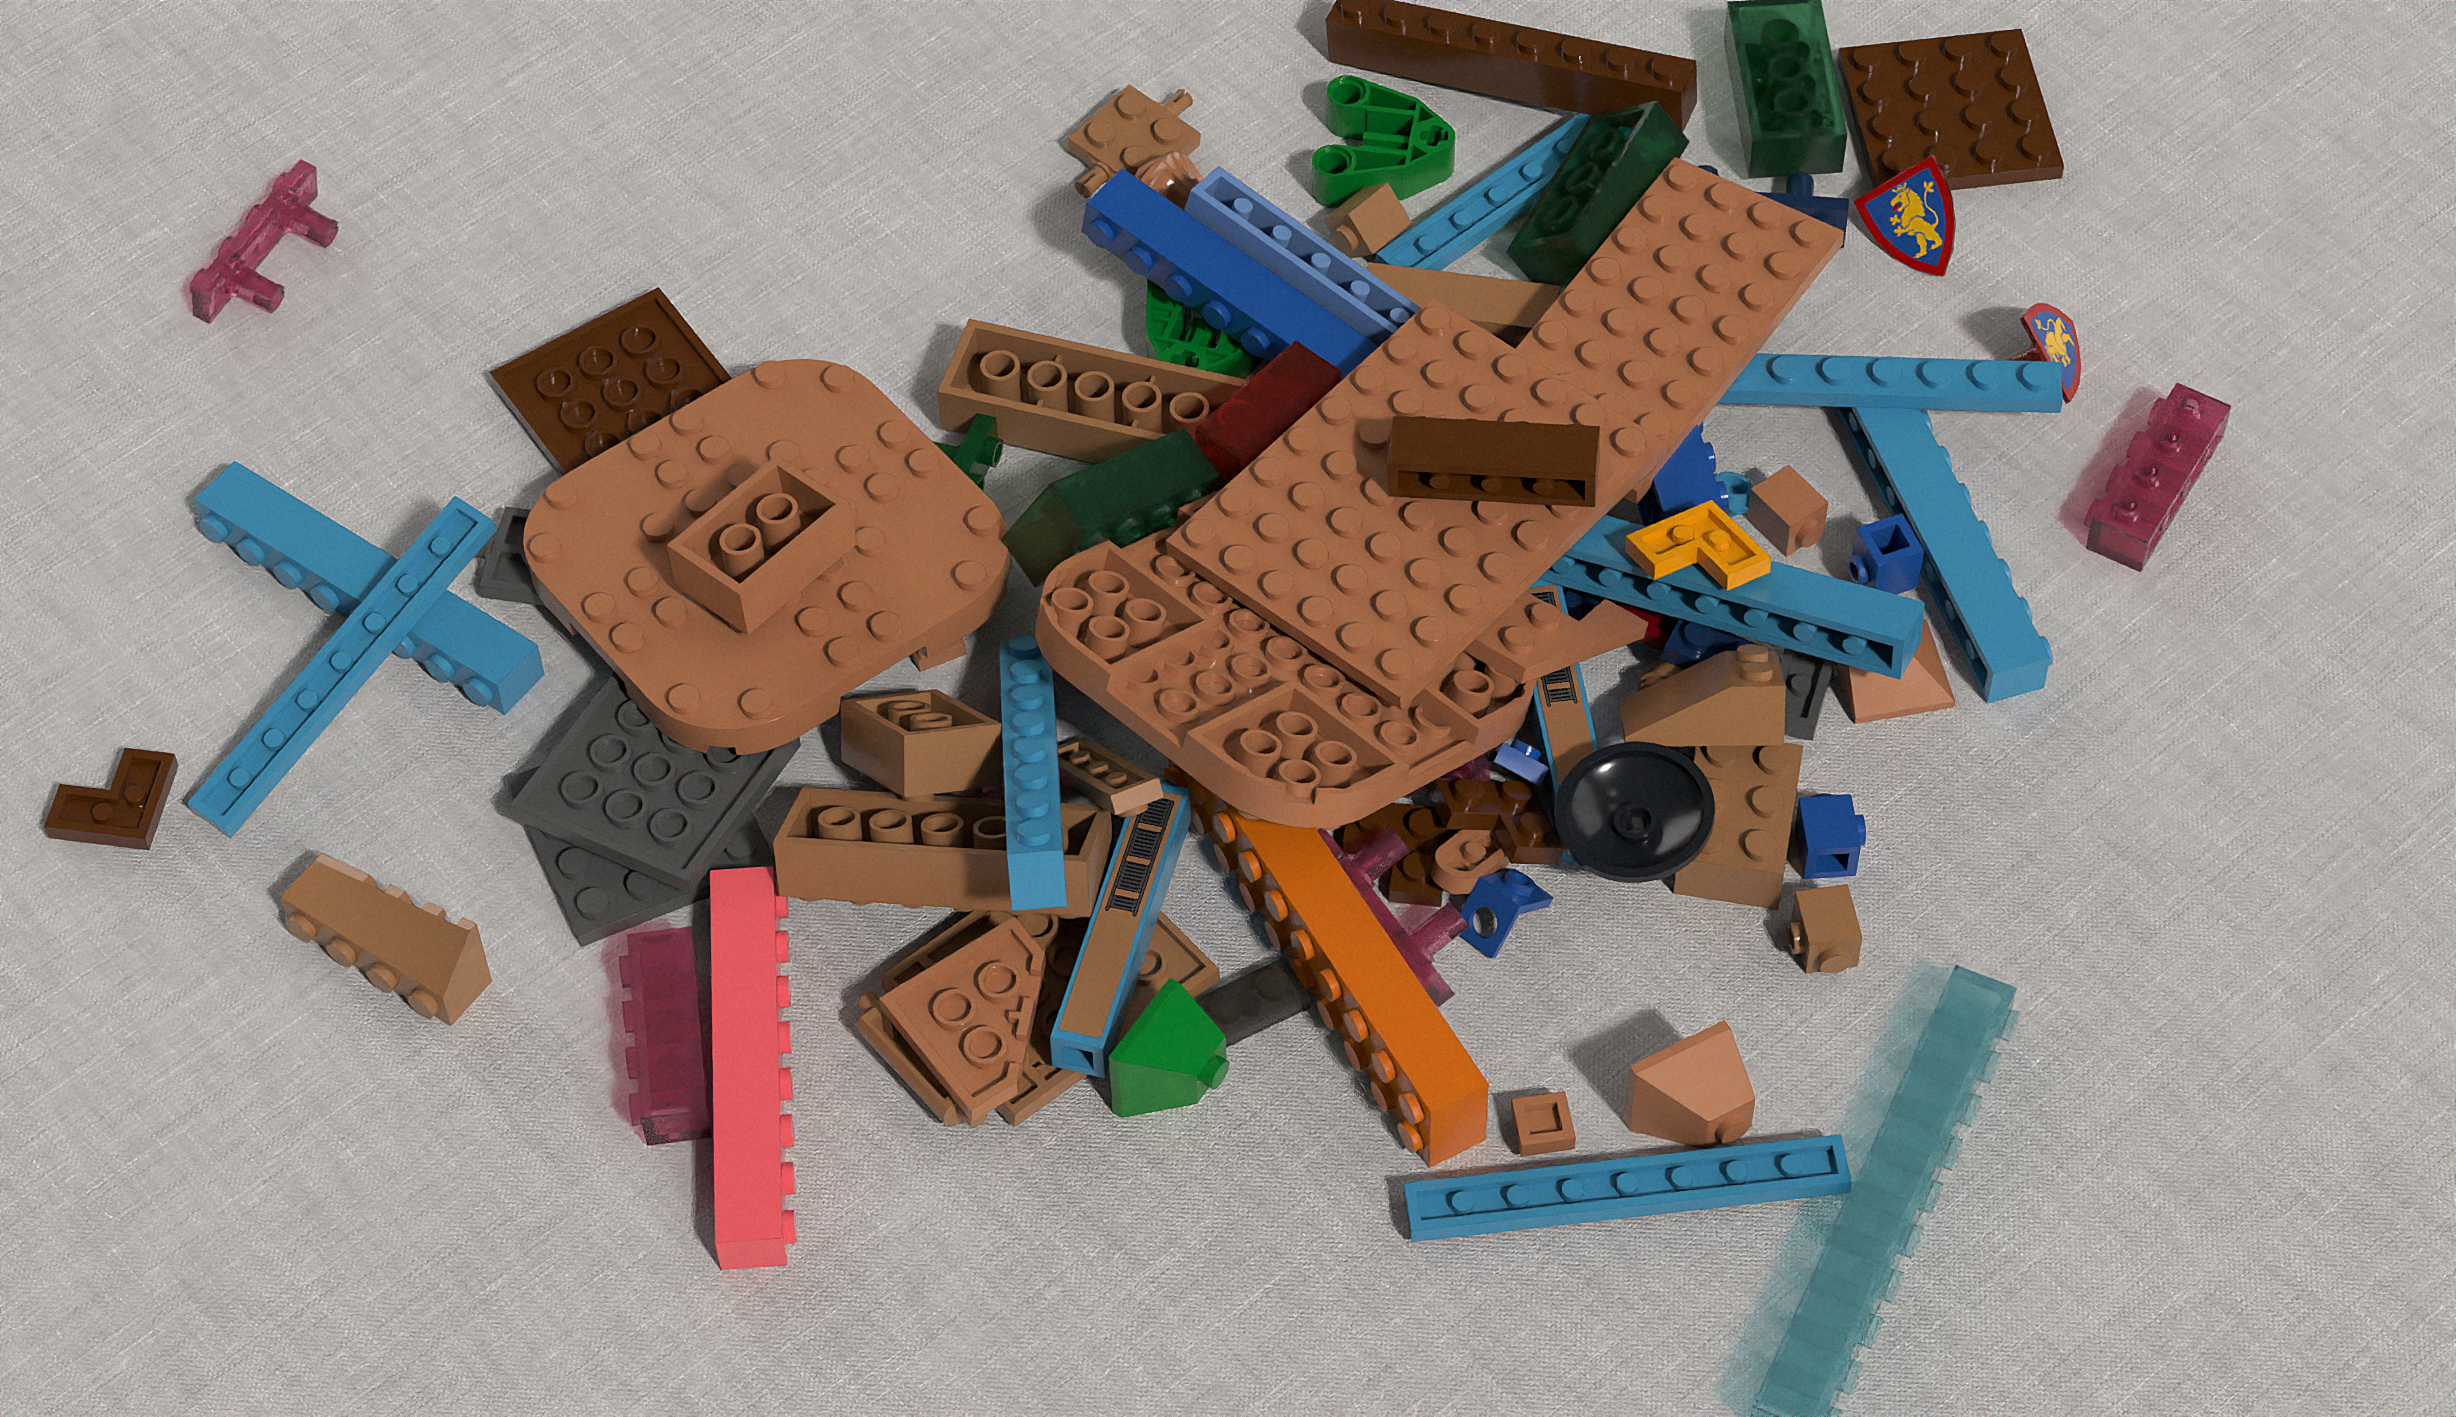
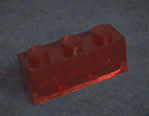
M1295 340L1195 428L1196 460L1230 482L1341 382V370Z

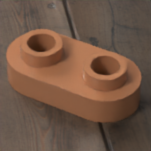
M1461 830L1436 850L1430 867V875L1438 886L1450 894H1469L1472 892L1479 877L1501 872L1509 865L1510 861L1494 830Z

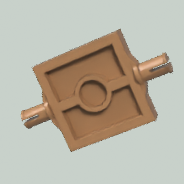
M1128 84L1068 138V151L1086 162L1090 169L1080 180L1075 182L1076 191L1080 195L1083 193L1084 198H1089L1092 193L1102 184L1107 183L1121 168L1135 176L1141 166L1153 158L1164 156L1169 151H1178L1185 156H1189L1200 146L1201 133L1179 119L1178 116L1193 104L1191 95L1188 92L1184 94L1185 90L1179 89L1168 101L1160 104Z

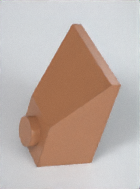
M1923 619L1921 643L1901 680L1838 662L1835 663L1854 724L1953 708L1955 705L1954 696L1928 622Z
M1725 1020L1630 1065L1624 1123L1629 1131L1707 1149L1721 1141L1723 1143L1733 1142L1742 1137L1752 1127L1756 1098L1731 1028Z

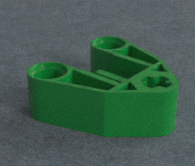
M1342 75L1329 82L1326 88L1327 128L1335 136L1363 140V146L1355 147L1333 144L1320 147L1315 151L1312 157V196L1317 203L1328 208H1338L1362 188L1383 183L1390 185L1398 200H1404L1442 183L1452 176L1455 165V131L1418 98L1352 75Z
M1147 278V358L1246 379L1262 362L1263 358L1250 354L1240 342L1224 331L1216 349L1213 348L1221 329L1213 328L1203 317L1194 318L1185 341H1182L1192 309L1184 303L1170 298L1164 289Z

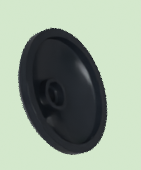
M1625 742L1610 745L1589 754L1568 772L1557 792L1554 817L1557 834L1562 846L1569 856L1582 868L1608 880L1624 883H1642L1670 876L1696 859L1708 843L1713 831L1715 801L1706 776L1685 755L1660 744ZM1634 828L1644 830V832L1638 834L1628 833Z

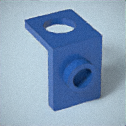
M1516 869L1481 876L1476 882L1452 929L1489 958H1493L1500 951L1519 914L1549 907L1554 897L1536 885L1530 877ZM1481 906L1491 909L1497 919L1496 931L1490 937L1480 935L1474 927L1473 917L1476 910Z

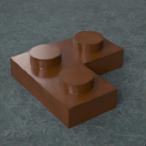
M124 748L110 790L59 784L44 825L48 837L150 850L179 766L175 754Z
M1470 779L1434 781L1429 797L1445 829L1494 830L1511 864L1559 865L1564 847L1530 783H1522L1515 780L1489 782L1473 781Z
M1390 803L1362 819L1345 824L1343 853L1394 858L1389 887V902L1432 907L1442 906L1444 890L1433 881L1430 875V867L1436 850L1451 838L1452 829H1445L1435 807Z

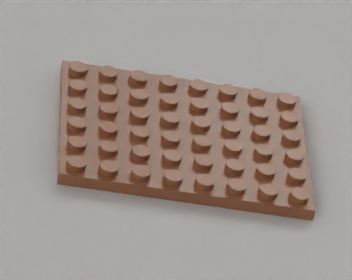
M1432 298L1166 539L1167 554L1402 710L1667 456V442ZM1393 416H1425L1428 418L1447 419L1472 418L1486 421H1526L1544 424L1600 426V460L1595 507L1389 496L1387 461Z

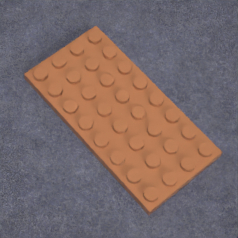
M1674 157L1516 349L1667 442V456L1623 497L1637 504L1653 485V478L1696 424L1699 427L1841 248L1844 231Z

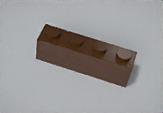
M1393 416L1387 461L1389 496L1595 507L1600 460V426L1544 424L1526 421H1486L1472 418L1447 419L1428 418L1425 416Z

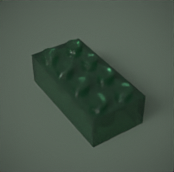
M1821 0L1727 1L1723 41L1748 179L1789 176L1796 172H1803L1809 175L1842 173L1848 133Z
M1658 101L1591 116L1509 245L1506 253L1531 282L1558 285L1561 288H1566L1674 157L1680 159L1690 141Z
M1184 427L1050 483L1004 534L1001 541L1033 586L1037 588L1045 584L1050 572L1057 565L1073 555L1107 540H1110L1121 549L1174 525L1179 508L1207 496L1208 494L1205 490L1217 479L1219 474Z

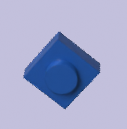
M1515 738L1510 746L1502 743L1493 748L1487 759L1489 762L1536 786L1541 785L1549 770V767L1538 762L1541 755L1540 751Z

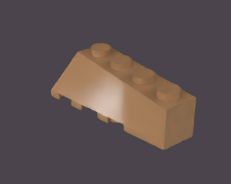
M321 853L280 896L287 917L285 921L286 926L297 938L307 943L311 940L326 948L328 954L340 965L346 968L353 965L366 973L369 980L380 990L386 993H390L393 990L405 997L411 1007L423 1017L430 1019L435 1016L449 1026H452L492 982L477 923L462 917L457 924H453L444 919L447 915L444 908L429 901L422 909L418 908L409 899L405 890L392 884L384 891L379 890L370 874L324 853Z

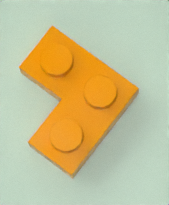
M1713 500L1626 535L1625 552L1653 580L1698 562L1728 591L1770 573L1771 556Z

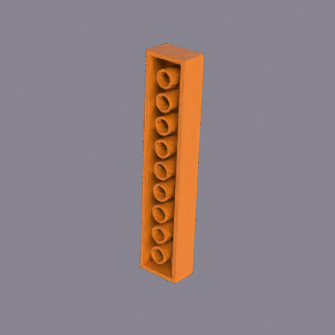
M1168 759V767L1164 769L1166 781L1172 782L1179 787L1190 789L1191 820L1195 828L1201 835L1208 833L1214 842L1215 855L1222 869L1226 873L1233 871L1240 882V892L1246 905L1253 912L1259 910L1265 919V929L1271 943L1278 951L1284 949L1292 960L1291 968L1298 984L1303 990L1310 988L1317 998V1007L1323 1022L1330 1030L1337 1028L1345 1040L1344 1049L1350 1063L1357 1071L1364 1069L1372 1081L1371 1090L1377 1104L1385 1112L1391 1110L1399 1122L1398 1131L1406 1148L1411 1153L1418 1151L1428 1168L1485 1141L1489 1083L1316 828L1288 826L1263 819L1243 817L1234 806L1216 796Z

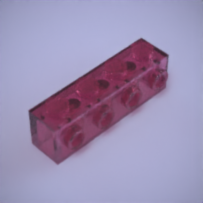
M2180 383L2175 384L2167 399L2159 397L2149 414L2147 424L2150 426L2145 433L2139 430L2136 432L2126 454V458H2128L2125 466L2117 464L2114 467L2105 487V492H2108L2103 501L2096 498L2086 514L2084 526L2090 528L2086 549L2141 573L2224 438L2232 405Z
M692 927L627 934L628 955L619 956V969L622 988L631 987L632 997L630 1001H622L626 1034L634 1033L635 1046L625 1047L629 1080H638V1092L629 1093L632 1126L642 1125L647 1146L712 1138L698 960Z

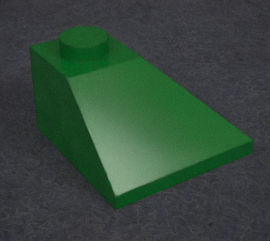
M1172 978L1167 980L1109 1055L1113 1114L1121 1118L1197 1104L1209 1088L1214 1090L1222 1083L1228 1072L1230 1063L1227 1060L1226 1036L1184 987Z

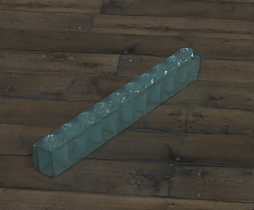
M1955 965L1755 1398L1750 1417H1841L1842 1410L1835 1406L1841 1392L1851 1395L1855 1389L1863 1367V1363L1856 1361L1862 1346L1872 1349L1883 1323V1317L1877 1315L1881 1303L1885 1301L1892 1304L1901 1285L1904 1272L1897 1270L1903 1256L1912 1259L1920 1243L1924 1228L1918 1226L1917 1223L1921 1214L1924 1211L1932 1215L1939 1201L1944 1183L1937 1181L1942 1168L1952 1171L1963 1144V1139L1957 1138V1134L1962 1124L1972 1127L1983 1098L1976 1094L1981 1081L1991 1084L2002 1056V1054L1995 1052L2000 1039L2010 1042L2021 1013L2012 1009L2017 990L2016 987Z

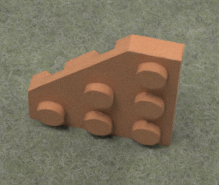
M1015 916L879 997L882 1012L972 1122L1018 1094L1046 966L1045 952Z

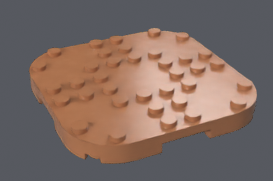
M815 359L765 361L758 365V367L736 376L568 472L557 481L551 483L536 501L527 518L523 536L524 552L531 579L543 603L572 635L579 632L625 682L630 699L663 734L687 748L704 753L708 752L709 746L722 748L735 747L736 755L754 754L777 748L802 736L840 713V697L918 650L929 659L980 627L994 614L1003 602L1008 592L1006 583L1010 569H1012L1007 526L996 504L869 379L846 365ZM779 455L850 502L857 544L748 636L675 585L667 544L774 456Z
M1219 491L1180 507L1174 525L1120 549L1110 540H1107L1071 556L1050 572L1043 587L1035 621V637L1038 647L1047 660L1049 667L1058 672L1072 685L1212 793L1234 806L1240 815L1249 819H1263L1288 826L1321 828L1324 830H1335L1341 825L1362 819L1513 737L1525 720L1537 680L1534 679L1520 684L1462 651L1402 710L1398 709L1167 554L1165 540Z

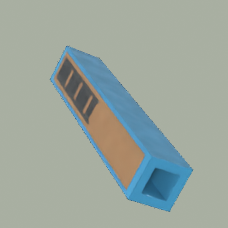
M1537 579L1526 590V592L1548 604L1556 606L1560 611L1568 615L1562 585ZM1579 663L1536 678L1535 689L1528 708L1536 748L1541 752L1539 762L1549 767L1543 780L1556 833L1554 806L1562 781L1579 761L1599 750ZM1564 849L1561 862L1574 861Z
M1160 781L1164 798L1148 803L1149 807L1146 811L1125 818L1050 1036L1052 1067L1101 1078L1106 1076L1109 1067V1055L1115 1049L1191 822L1189 788L1179 787L1169 781Z

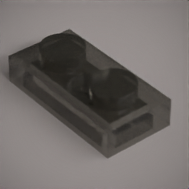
M1284 957L1194 999L1226 1036V1048L1310 1008L1309 994Z

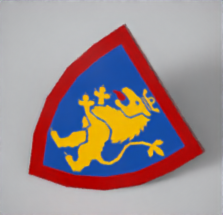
M1931 155L1853 202L1875 240L1894 258L1918 271L1944 277L1954 250L1956 218L1954 201L1948 183L1935 156Z
M2036 303L2025 310L2019 318L2032 341L2031 345L2027 350L2005 360L2060 362L2062 395L2064 402L2067 404L2075 396L2081 376L2080 350L2074 322L2058 308L2047 303Z

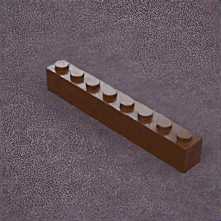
M1336 0L1325 20L1329 61L1333 63L1683 134L1697 104L1696 60L1395 0Z

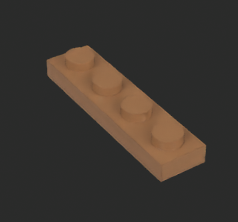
M1085 736L1058 746L1060 783L1114 815L1130 817L1140 814L1148 809V803L1164 798L1159 777Z

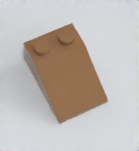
M1757 644L1742 645L1737 648V651H1723L1620 700L1619 712L1624 743L1649 742L1666 747L1784 746L1786 685L1777 651L1768 650L1767 647Z

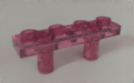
M300 159L289 173L283 172L275 181L272 193L262 204H256L252 207L246 217L245 225L234 237L229 236L224 240L218 251L217 258L207 269L202 268L196 273L190 285L193 316L210 324L231 298L236 295L260 306L269 313H273L284 298L285 291L283 290L285 288L283 285L277 284L255 271L273 248L291 230L314 241L323 248H327L333 242L338 233V221L330 219L309 207L318 196L317 168Z
M1391 826L1354 856L1351 852L1346 855L1327 830L1317 829L1433 1002L1440 1007L1454 996L1455 993L1432 965L1435 961L1433 956L1462 932L1470 928L1469 924L1449 901L1413 931L1409 927L1406 930L1402 927L1373 889L1376 886L1374 881L1411 852Z

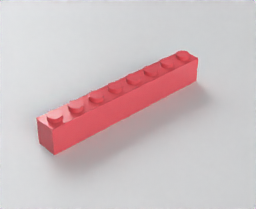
M774 866L710 870L715 1246L721 1270L787 1265V1244L797 1243L795 1210H786V1195L796 1194L794 1162H785V1148L794 1147L795 1145L792 1114L784 1115V1101L793 1100V1078L791 1067L783 1068L782 1055L792 1053L790 1021L782 1022L781 1008H791L789 975L781 976L780 963L790 962L788 930L780 931L779 918H789L788 897L779 896Z

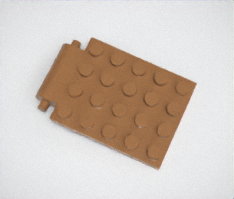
M974 910L882 974L881 987L888 993L1015 916L1045 952L1046 966L1018 1094L996 1107L1014 1128L1088 1075L1052 1067L1050 1036L1091 917L1081 916L1074 919H1065L1052 914L1027 913L1024 915H1011L1005 911ZM1160 911L1116 1046L1169 978L1178 981L1193 999L1220 981L1219 968L1162 911ZM872 991L864 994L857 1003V1007L864 1013L857 1024L858 1032L945 1125L955 1126L964 1121L971 1128L981 1125L985 1121L987 1113L972 1122L882 1012L877 995Z

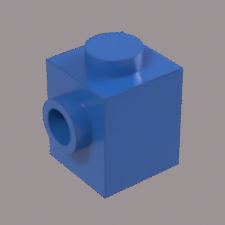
M1901 513L1856 528L1852 556L1848 558V570L1854 583L1897 595L1918 588L1924 549Z
M1820 793L1811 797L1799 798L1795 833L1803 879L1856 876L1861 846L1866 844V826L1863 814L1855 815L1852 795Z

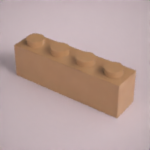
M1368 262L1367 266L1369 272L1420 308L1434 298L1515 349L1557 300L1561 286L1371 262Z

